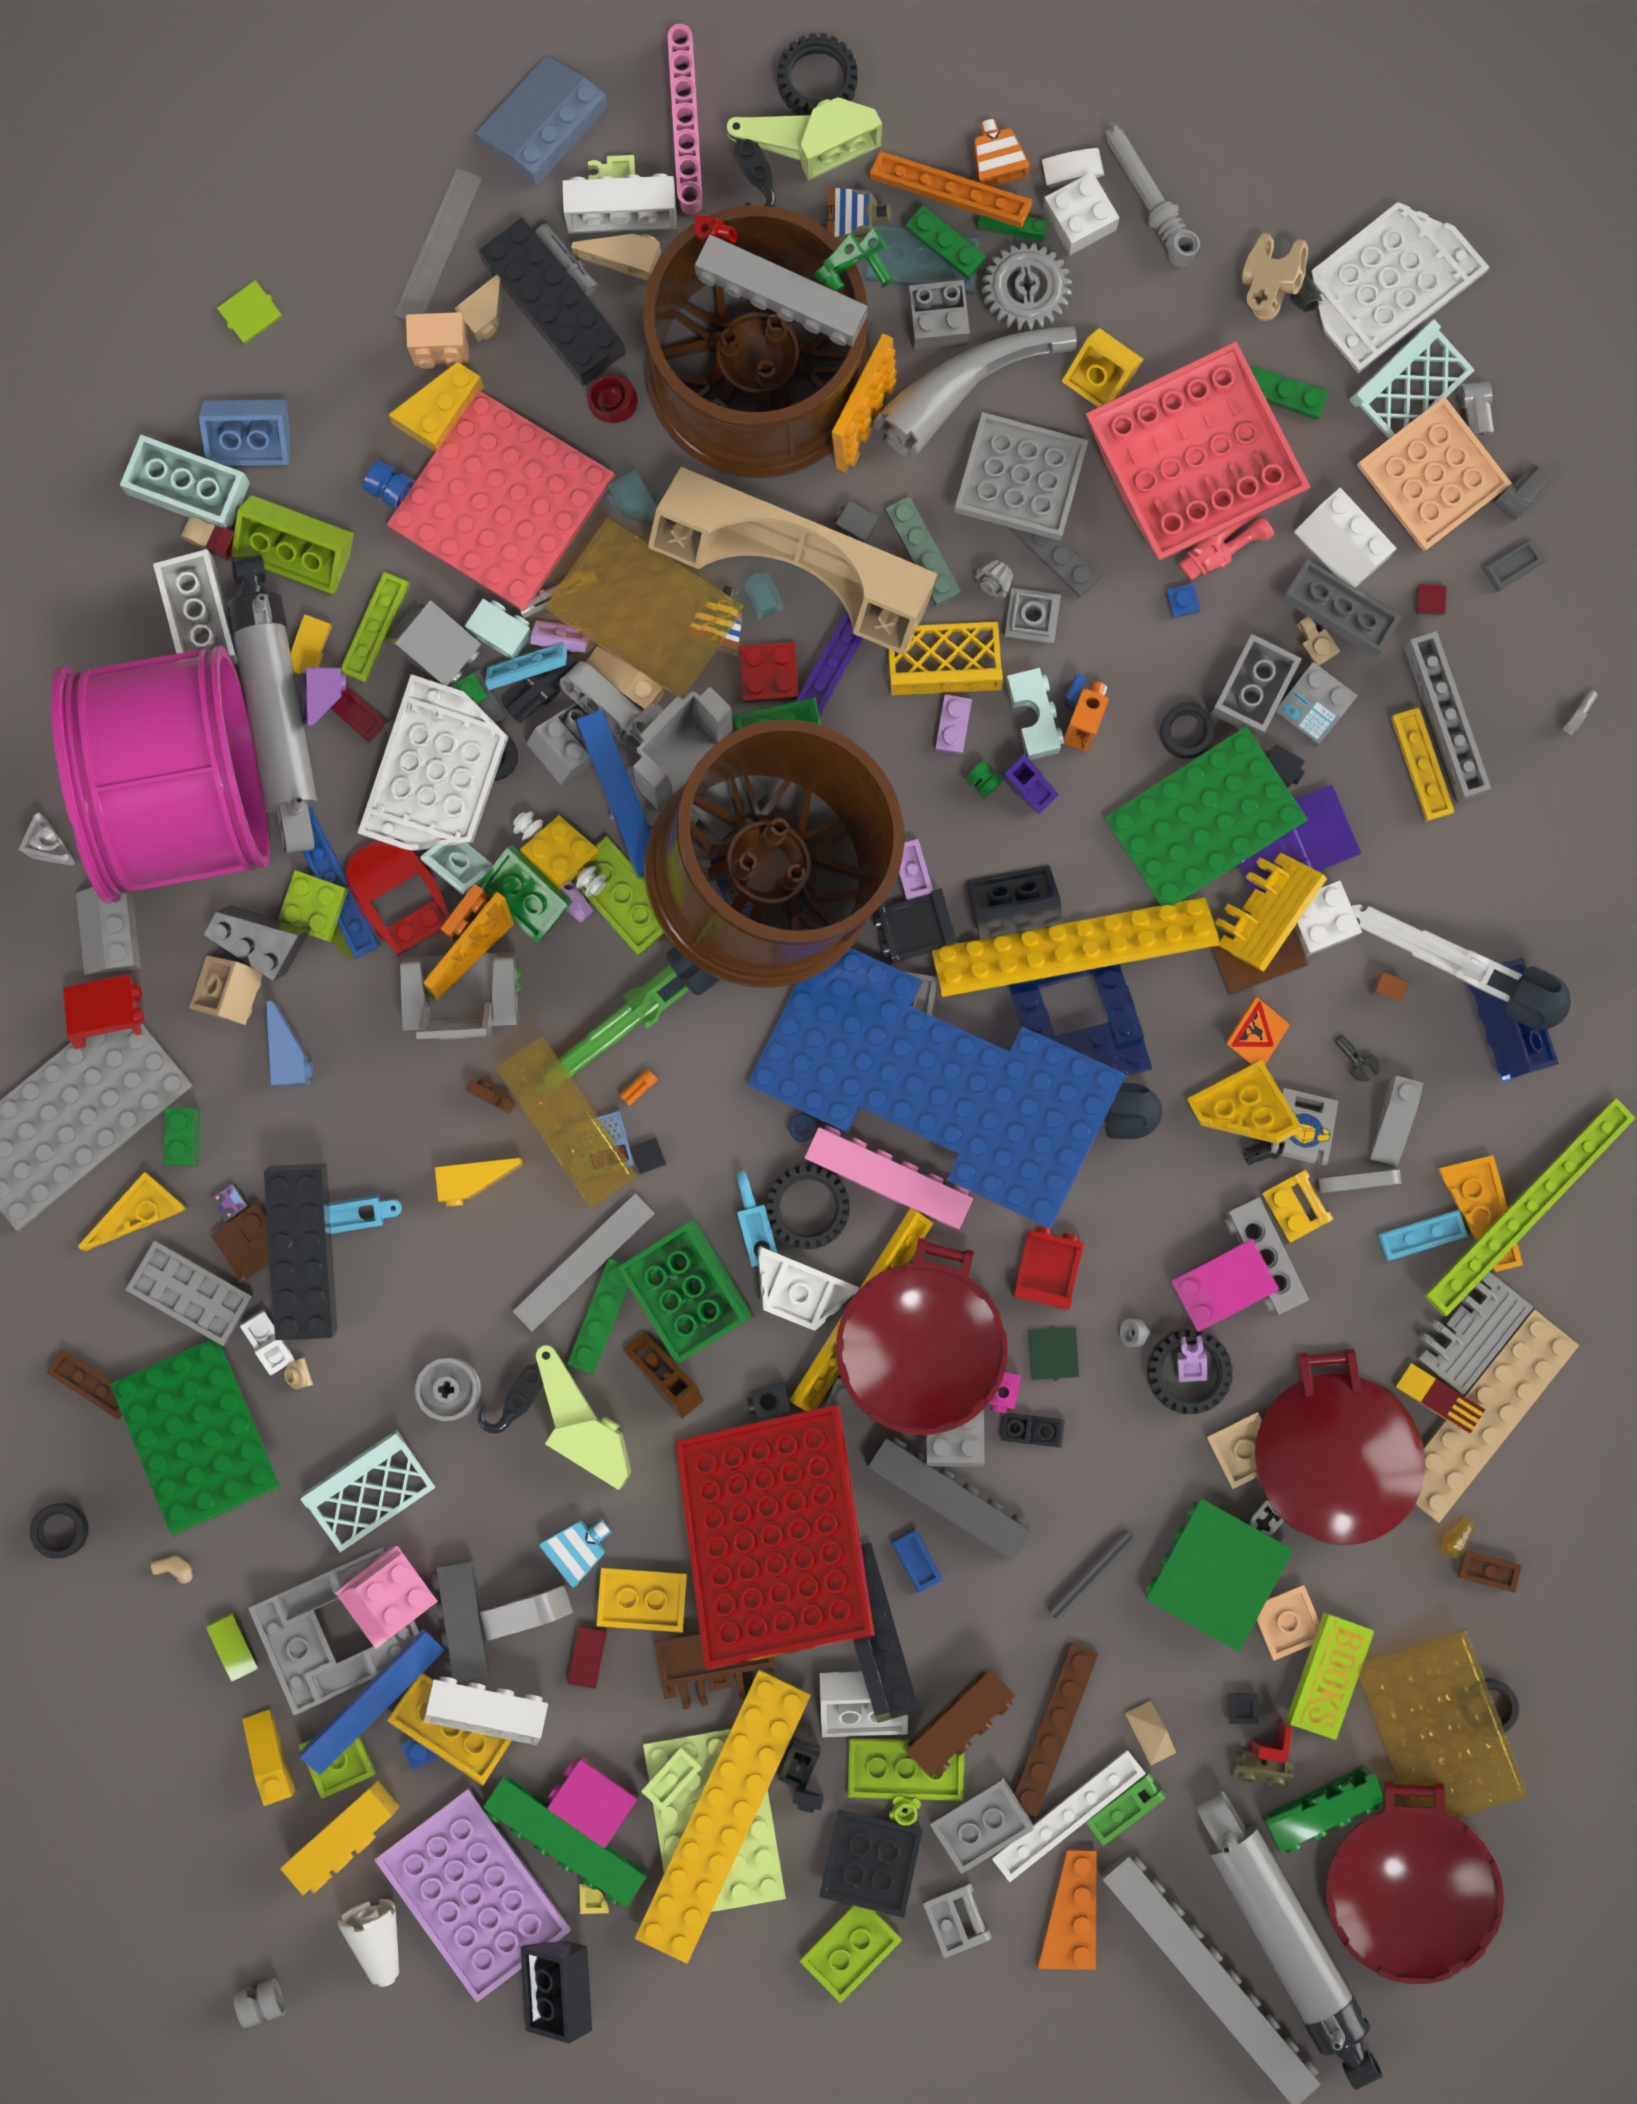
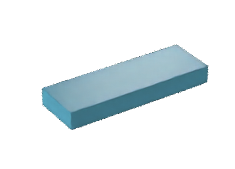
M559 643L489 666L486 670L485 684L488 690L565 666L567 649L564 643Z
M1459 1209L1380 1233L1377 1236L1385 1261H1390L1468 1237Z

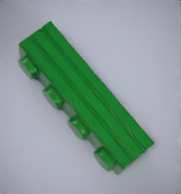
M979 215L977 230L1044 242L1048 220L1027 216L1022 228Z

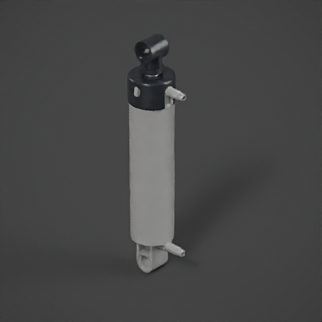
M261 555L233 557V577L235 584L240 585L241 590L238 592L239 596L227 603L231 633L235 641L265 811L277 814L282 846L285 853L314 850V838L308 807L318 804L286 632L287 624L281 595L275 592H267L266 587L262 585L265 582V568Z
M1223 1791L1196 1804L1198 1813L1216 1844L1209 1854L1302 2017L1303 2024L1320 2054L1326 2056L1337 2054L1339 2058H1343L1342 2066L1344 2072L1355 2090L1382 2078V2072L1376 2058L1369 2049L1366 2051L1363 2049L1364 2042L1362 2039L1368 2034L1370 2024L1353 1994L1349 1992L1257 1827H1244L1230 1800Z

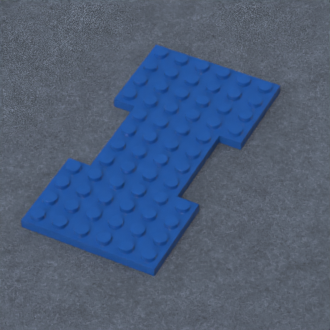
M852 948L826 971L811 979L797 983L747 1083L749 1087L846 1133L849 1132L860 1108L958 1154L959 1156L947 1178L949 1182L1041 1226L1052 1229L1126 1077L1125 1073L1025 1027L1021 1028L1010 1052L911 1007L922 981Z

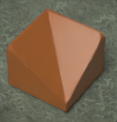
M1383 972L1377 976L1371 995L1383 994L1402 1001L1409 983L1406 980Z

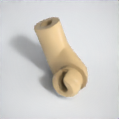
M171 1556L151 1562L153 1575L169 1572L182 1584L190 1582L193 1578L190 1564L178 1556Z

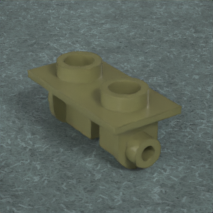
M1243 1750L1240 1753L1235 1752L1234 1764L1239 1766L1235 1767L1231 1776L1239 1777V1780L1242 1782L1255 1783L1256 1780L1268 1782V1785L1272 1787H1284L1289 1785L1294 1778L1293 1774H1287V1772L1292 1773L1293 1761L1284 1763L1266 1760V1765H1262L1261 1759H1258L1252 1752Z

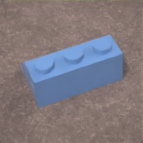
M286 400L203 401L199 413V423L205 459L224 466L289 465L290 423Z

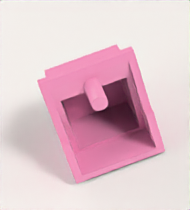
M396 1545L385 1551L335 1592L375 1649L438 1602Z

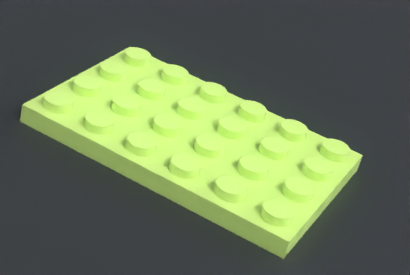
M731 1728L643 1744L649 1781L680 1747L685 1749L702 1765L697 1774L663 1811L653 1803L664 1873ZM768 1790L711 1912L786 1899Z

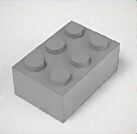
M1251 634L1210 715L1240 730L1247 726L1253 736L1261 739L1302 658Z

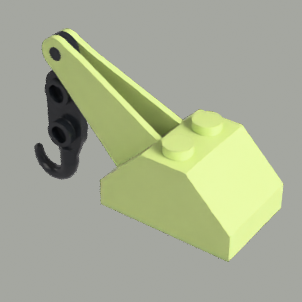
M837 97L831 101L830 99L821 101L813 109L811 115L733 117L727 123V134L731 140L737 141L735 154L749 182L764 194L766 203L763 206L774 207L776 195L772 184V170L761 149L800 160L801 168L809 181L880 147L882 122L875 109ZM749 202L745 203V206L751 205Z
M552 1346L540 1347L536 1353V1363L526 1366L521 1371L506 1395L503 1414L499 1422L489 1424L484 1416L486 1408L482 1406L478 1412L479 1425L484 1431L491 1434L505 1431L514 1420L528 1411L544 1385L556 1428L545 1444L616 1489H621L631 1474V1468L623 1433L617 1430L620 1425L607 1417H603L602 1420L597 1418L556 1350Z

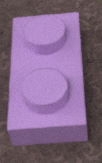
M536 620L531 633L530 644L547 648L564 643L566 649L570 652H586L591 629Z
M951 695L944 696L935 751L963 755L972 699Z
M918 839L905 842L903 859L898 873L906 900L928 895L933 891Z

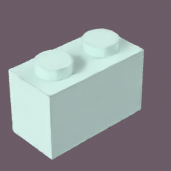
M482 599L465 625L467 632L509 659L517 658L531 637V630L528 627L529 623L518 615H515L513 618L505 613L506 608L494 600L489 603Z

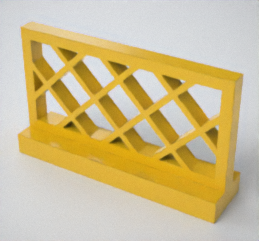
M998 622L919 625L915 632L918 635L913 636L904 655L898 653L895 657V652L889 649L891 696L997 691L1002 689L1003 675ZM980 631L993 632V639L986 646L975 637ZM953 632H961L967 637L959 647L947 639ZM933 633L939 638L931 649L920 640L925 634ZM943 642L954 651L946 660L935 653ZM970 642H973L981 649L974 659L962 651ZM915 644L926 652L918 662L907 654ZM992 646H994V652L990 650ZM986 653L995 661V668L984 669L977 662ZM957 655L969 663L963 670H956L949 664ZM930 656L941 664L936 671H927L921 665ZM902 657L913 665L908 672L896 673L895 665Z

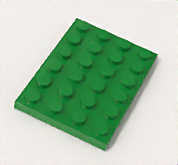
M1247 726L1104 818L1161 906H1174L1308 820Z
M210 1339L110 1384L172 1537L281 1488L224 1350L219 1343Z

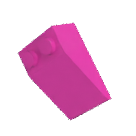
M1253 1239L1179 1275L1171 1281L1198 1332L1279 1290Z

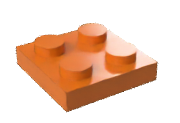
M474 884L441 927L444 934L455 943L490 898L484 890Z

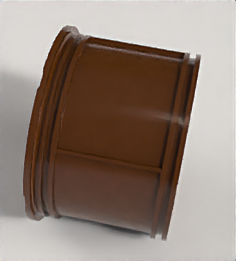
M749 205L733 207L708 215L723 221L725 225L732 226L735 229L737 240L735 243H728L818 284L819 282L814 273L824 266L823 262L841 245L829 231L818 223L796 212L778 207ZM694 224L681 232L662 253L652 271L645 292L643 305V323L647 343L645 375L650 401L656 416L664 430L684 452L707 467L720 472L746 478H771L792 474L808 468L834 451L832 431L872 355L867 334L868 308L867 318L853 347L851 346L848 353L820 351L819 349L829 339V336L820 333L811 342L797 339L794 331L789 326L797 321L789 322L783 320L777 313L771 315L769 314L771 309L768 308L762 310L754 306L757 312L746 313L736 319L727 318L723 288L715 284L719 320L686 302L706 285L698 279L695 272V263L706 242H702L694 234ZM854 265L839 273L838 276L845 284V287L838 293L868 306L864 284L857 266ZM682 308L720 332L710 335L679 314L678 311ZM674 319L702 339L697 342L664 349L666 336ZM712 351L716 352L717 366L706 377L674 373L666 360ZM806 359L844 362L841 367L813 366ZM834 375L827 384L819 378V376ZM795 376L809 381L818 391L800 403L793 404L787 395L785 387ZM724 383L718 397L714 401L709 402L704 399ZM687 386L701 388L702 390L696 394ZM738 392L746 396L757 397L758 412L736 411L728 409V406ZM775 394L780 406L779 410L770 411L769 395Z
M770 720L740 728L724 737L705 753L695 766L686 784L669 799L653 825L644 861L646 892L653 914L668 940L687 960L706 973L723 981L753 988H776L811 979L834 965L851 948L863 930L867 919L882 904L896 881L903 859L905 844L904 823L898 798L885 773L875 760L852 740L834 730L799 720ZM748 776H769L783 779L784 781L763 811L760 812ZM741 777L754 821L744 816L735 778ZM728 780L735 815L701 797L699 794L718 783ZM791 782L804 787L796 831L789 827L786 820L782 818L772 820L769 817ZM814 793L839 818L805 833L811 795ZM692 804L733 828L737 834L732 841L727 844H712L690 819ZM841 823L846 828L843 832L815 848L804 843V841ZM849 835L857 855L858 868L821 855L819 852ZM691 838L698 845L701 851L693 850ZM696 859L717 860L721 862L704 868L699 867ZM811 864L859 879L858 890L815 891L808 879ZM728 879L738 896L731 905H728L714 891L709 882ZM801 900L827 927L820 928L802 911ZM856 900L851 915L838 923L817 903ZM748 902L754 904L749 918L740 914ZM766 906H782L789 920V930L777 929L762 924V916ZM799 921L809 930L799 931Z

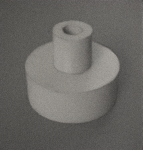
M1126 1319L1121 1324L1120 1338L1127 1347H1141L1150 1336L1149 1328L1146 1327L1141 1319Z

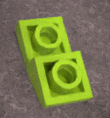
M233 1613L206 1625V1629L231 1682L258 1669Z

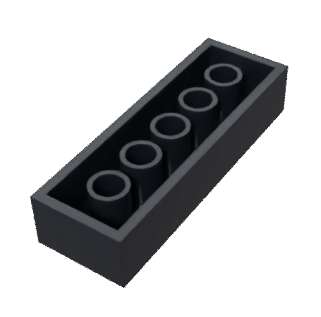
M522 217L479 249L482 263L493 276L498 275L503 289L582 386L586 385L626 354L624 342Z
M327 1163L269 1166L264 1171L275 1341L333 1338L338 1329Z

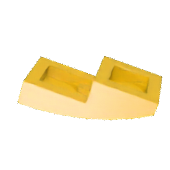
M304 614L291 651L294 673L301 675V667H319L324 655L322 650L332 628L331 624Z

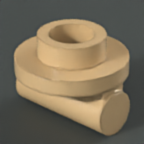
M305 1358L287 1364L284 1377L288 1385L295 1390L313 1385Z

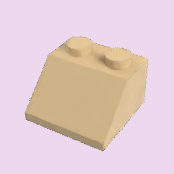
M206 955L189 1008L246 1025L247 1019L252 1013V1004L256 992L261 986L263 974L244 964Z

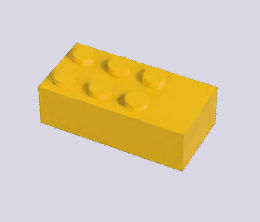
M377 1781L280 1869L302 1895L309 1890L314 1894L332 1877L329 1873L331 1870L335 1873L339 1872L354 1857L351 1853L353 1850L359 1854L376 1837L373 1833L392 1817L400 1806L380 1782Z

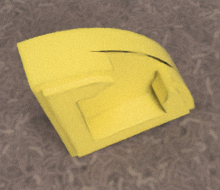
M580 1882V1914L609 1913V1904L603 1892L598 1888L596 1890L591 1889Z

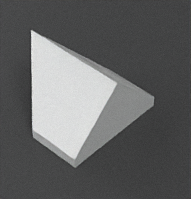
M40 813L34 815L18 850L37 860L71 866L77 863L47 818Z

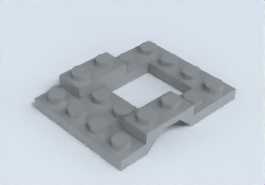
M383 1547L248 1608L293 1715L316 1706L359 1684L374 1679L419 1634L413 1620L377 1649L374 1647L368 1648L336 1663L315 1615V1609L339 1599L335 1592L384 1553Z

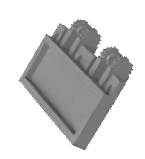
M1490 1271L1481 1280L1489 1289L1481 1282L1473 1288L1483 1296L1477 1303L1469 1295L1462 1300L1472 1311L1469 1312L1463 1306H1460L1446 1323L1454 1333L1435 1319L1430 1322L1432 1328L1448 1340L1443 1347L1428 1334L1422 1332L1419 1336V1339L1436 1352L1437 1355L1434 1356L1428 1350H1425L1418 1359L1461 1395L1468 1391L1533 1308L1531 1304Z

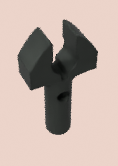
M1343 1035L1336 1038L1335 1043L1353 1062V1071L1350 1074L1356 1080L1371 1081L1363 1073L1362 1064L1370 1066L1371 1070L1378 1074V1059L1373 1054L1368 1057L1361 1056Z

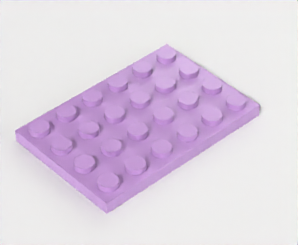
M468 1788L376 1857L375 1862L477 2003L522 1969L521 1946L557 1942L568 1934L571 1928L494 1821L486 1815L487 1811L474 1793Z

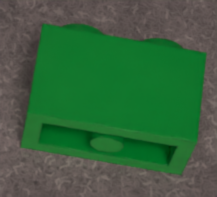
M165 1108L164 1165L199 1167L200 1110L195 1108Z

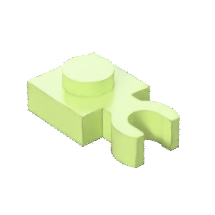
M634 155L607 156V164H602L597 160L589 161V170L596 169L599 171L597 175H589V179H597L600 176L624 178L627 175H635Z

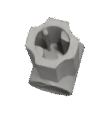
M1489 381L1461 384L1459 387L1460 406L1462 409H1465L1467 426L1477 439L1491 436L1494 433L1490 408L1493 394Z

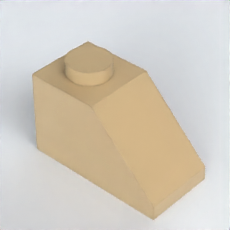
M498 275L494 276L454 308L455 313L462 312L467 329L477 342L494 335L500 323L503 286Z

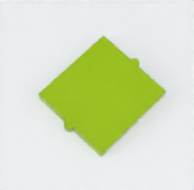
M256 280L217 307L218 311L228 322V328L234 330L244 345L283 317L273 304L271 295H267Z

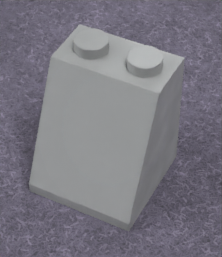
M425 599L417 601L385 640L389 646L436 683L445 686L448 684L452 686L462 674L460 672L461 668L465 663L470 664L479 654L477 649L481 645L431 600Z

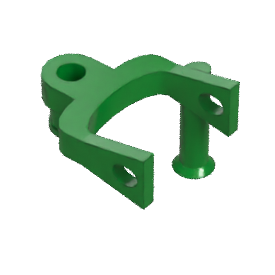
M876 227L872 228L860 244H858L852 233L849 234L836 251L823 262L824 266L814 273L820 285L823 284L825 287L839 292L845 287V284L841 281L838 274L866 258L881 282V288L888 286L895 280L891 278L877 255V252L887 248V245ZM873 238H876L878 241L875 247H872L870 244ZM852 244L854 250L848 253L847 247Z

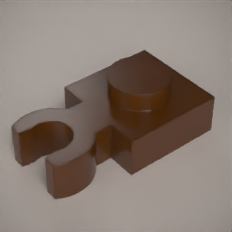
M479 1079L478 1083L469 1081L465 1091L509 1114L511 1113L515 1103L492 1092L494 1089L493 1085Z

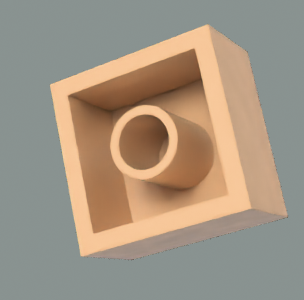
M462 312L406 315L407 348L415 366L429 369L435 367V365L446 364V366L451 367L457 362L460 364L469 363L468 329Z

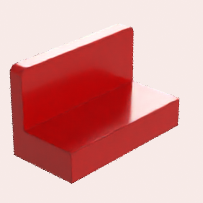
M1277 1720L1274 1742L1251 1739L1250 1751L1258 1759L1287 1763L1292 1727L1282 1720Z

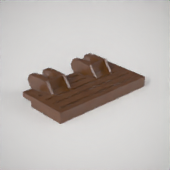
M700 1633L655 1641L664 1699L677 1697L675 1685L679 1684L684 1710L690 1709L691 1704L687 1682L697 1681L698 1699L702 1707L708 1705L704 1679L708 1681L709 1691L733 1687L732 1674H736L741 1700L745 1699L747 1695L743 1672L753 1671L755 1678L758 1670L764 1669V1672L778 1678L774 1656L710 1670L705 1669Z

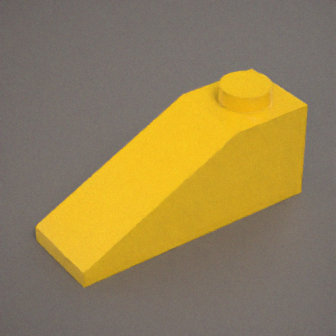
M515 1158L435 1167L438 1201L446 1202V1207L462 1206L463 1200H470L523 1166V1160Z
M271 1708L243 1718L254 1778L263 1805L266 1806L291 1797L297 1792V1788Z

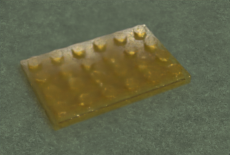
M607 518L544 609L626 664L639 670L675 696L683 699L737 622L745 607L663 553L648 548L649 544Z
M1466 1628L1366 1660L1359 1665V1677L1401 1785L1434 1786V1783H1444L1445 1813L1457 1819L1529 1797ZM1405 1797L1408 1806L1434 1807L1433 1797Z

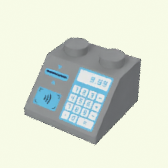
M1313 662L1276 709L1275 713L1319 746L1358 695Z

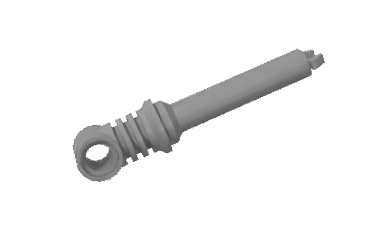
M1114 122L1110 123L1108 126L1111 130L1105 132L1107 143L1148 208L1149 227L1154 228L1158 235L1162 237L1161 240L1168 249V259L1174 266L1181 268L1189 266L1200 248L1198 236L1186 229L1187 227L1183 223L1182 218H1179L1178 205L1165 201L1122 129H1119L1118 125ZM1179 246L1187 248L1189 252L1182 251Z

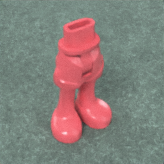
M1254 515L1196 543L1191 551L1186 553L1187 557L1178 565L1192 581L1200 574L1205 576L1207 572L1214 569L1224 568L1232 561L1231 556L1244 545L1258 539L1263 541L1269 540L1274 536V531L1265 518L1259 517L1233 540L1226 544L1223 542L1241 526L1257 517V515Z

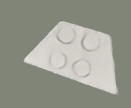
M763 1247L758 1249L761 1308L814 1331L825 1322L826 1318L835 1314L841 1308V1305L860 1289L858 1286Z

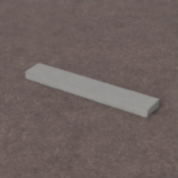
M635 1193L513 1310L514 1314L533 1332L648 1222L655 1213Z

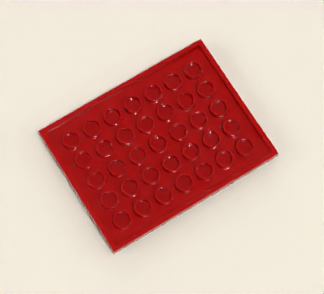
M829 1406L675 1441L705 1669L710 1670L875 1636L839 1406Z

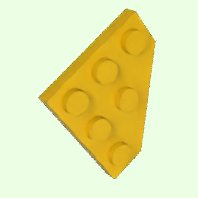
M1262 1060L1187 1098V1102L1201 1126L1276 1144L1303 1131L1301 1124Z

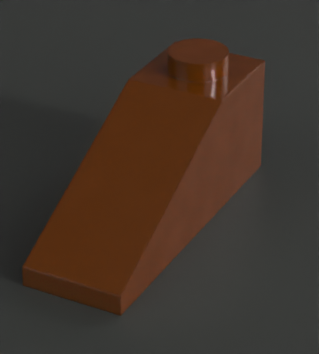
M645 1331L623 1349L654 1389L681 1419L704 1401L692 1380Z

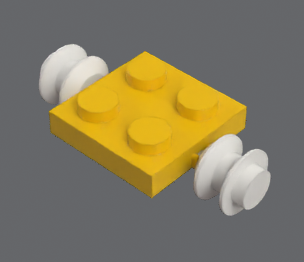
M532 811L519 814L513 822L515 826L513 832L515 834L522 832L524 834L522 840L524 842L529 841L520 849V853L559 890L575 876H577L576 887L578 889L585 887V895L587 897L592 894L596 896L604 889L606 876L604 874L597 876L595 874V866L585 868L599 856V849L559 815L542 830L543 821L541 819L534 821V813Z

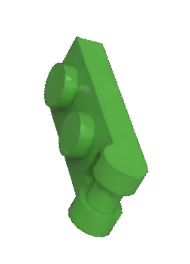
M1147 1772L1086 1821L1103 1846L1167 1797L1162 1789L1156 1787L1153 1782L1155 1779L1150 1772ZM1142 1790H1145L1149 1795L1148 1799L1144 1802L1137 1795Z

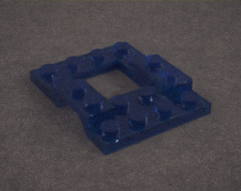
M1120 964L1008 985L1021 1028L1025 1027L1126 1074V1077L1152 1070L1151 1061L1144 1042V1034ZM1092 975L1107 1023L1055 1036L1040 988Z

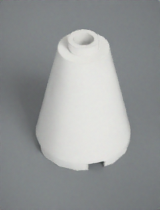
M378 1899L380 1905L371 1906L368 1901L346 1911L341 1916L342 1922L338 1920V1926L371 1983L378 1984L379 1987H385L392 1984L399 1975L396 1908L391 1900Z

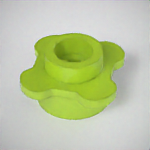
M902 1795L895 1796L893 1798V1810L889 1813L890 1820L901 1825L914 1824L917 1821V1809L921 1806L919 1799H906Z

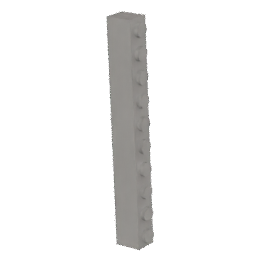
M1125 1852L1100 1874L1103 1881L1291 2104H1300L1321 2085L1315 2077L1319 2074L1318 2070L1308 2059L1303 2062L1296 2053L1300 2049L1289 2036L1283 2039L1277 2032L1280 2025L1270 2013L1266 2016L1261 2013L1258 2007L1262 2004L1251 1991L1245 1994L1239 1986L1242 1980L1232 1968L1227 1971L1219 1963L1223 1958L1212 1945L1207 1948L1203 1944L1201 1939L1204 1935L1192 1922L1188 1926L1181 1918L1185 1913L1174 1900L1169 1903L1162 1894L1166 1890L1155 1877L1151 1881L1144 1874L1147 1868L1136 1855L1131 1858Z

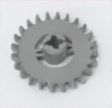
M1021 243L1020 250L1011 245L1010 253L1005 250L1000 251L1002 259L998 257L992 258V264L995 266L986 267V273L990 275L984 276L982 282L989 285L982 288V294H989L984 300L985 305L994 303L990 308V314L999 311L998 322L1007 317V328H1010L1013 322L1016 321L1018 331H1021L1024 323H1027L1029 331L1033 330L1034 322L1039 325L1040 329L1044 327V319L1053 324L1054 317L1052 313L1058 317L1062 316L1060 306L1068 307V301L1064 297L1070 298L1072 294L1065 287H1070L1072 281L1064 278L1069 275L1070 271L1068 269H1060L1063 267L1064 261H1055L1056 252L1047 255V247L1045 246L1038 251L1035 243L1032 244L1030 249H1027L1025 243ZM1020 269L1021 274L1015 280L1014 296L1016 300H1014L1008 292L1007 281L1011 274ZM1031 269L1040 272L1047 283V291L1044 297L1035 303L1034 301L1038 297L1040 281L1036 274L1031 272ZM1025 270L1027 272L1026 286H1028V290H1030L1028 300L1027 291H1025V287H1023L1025 282Z

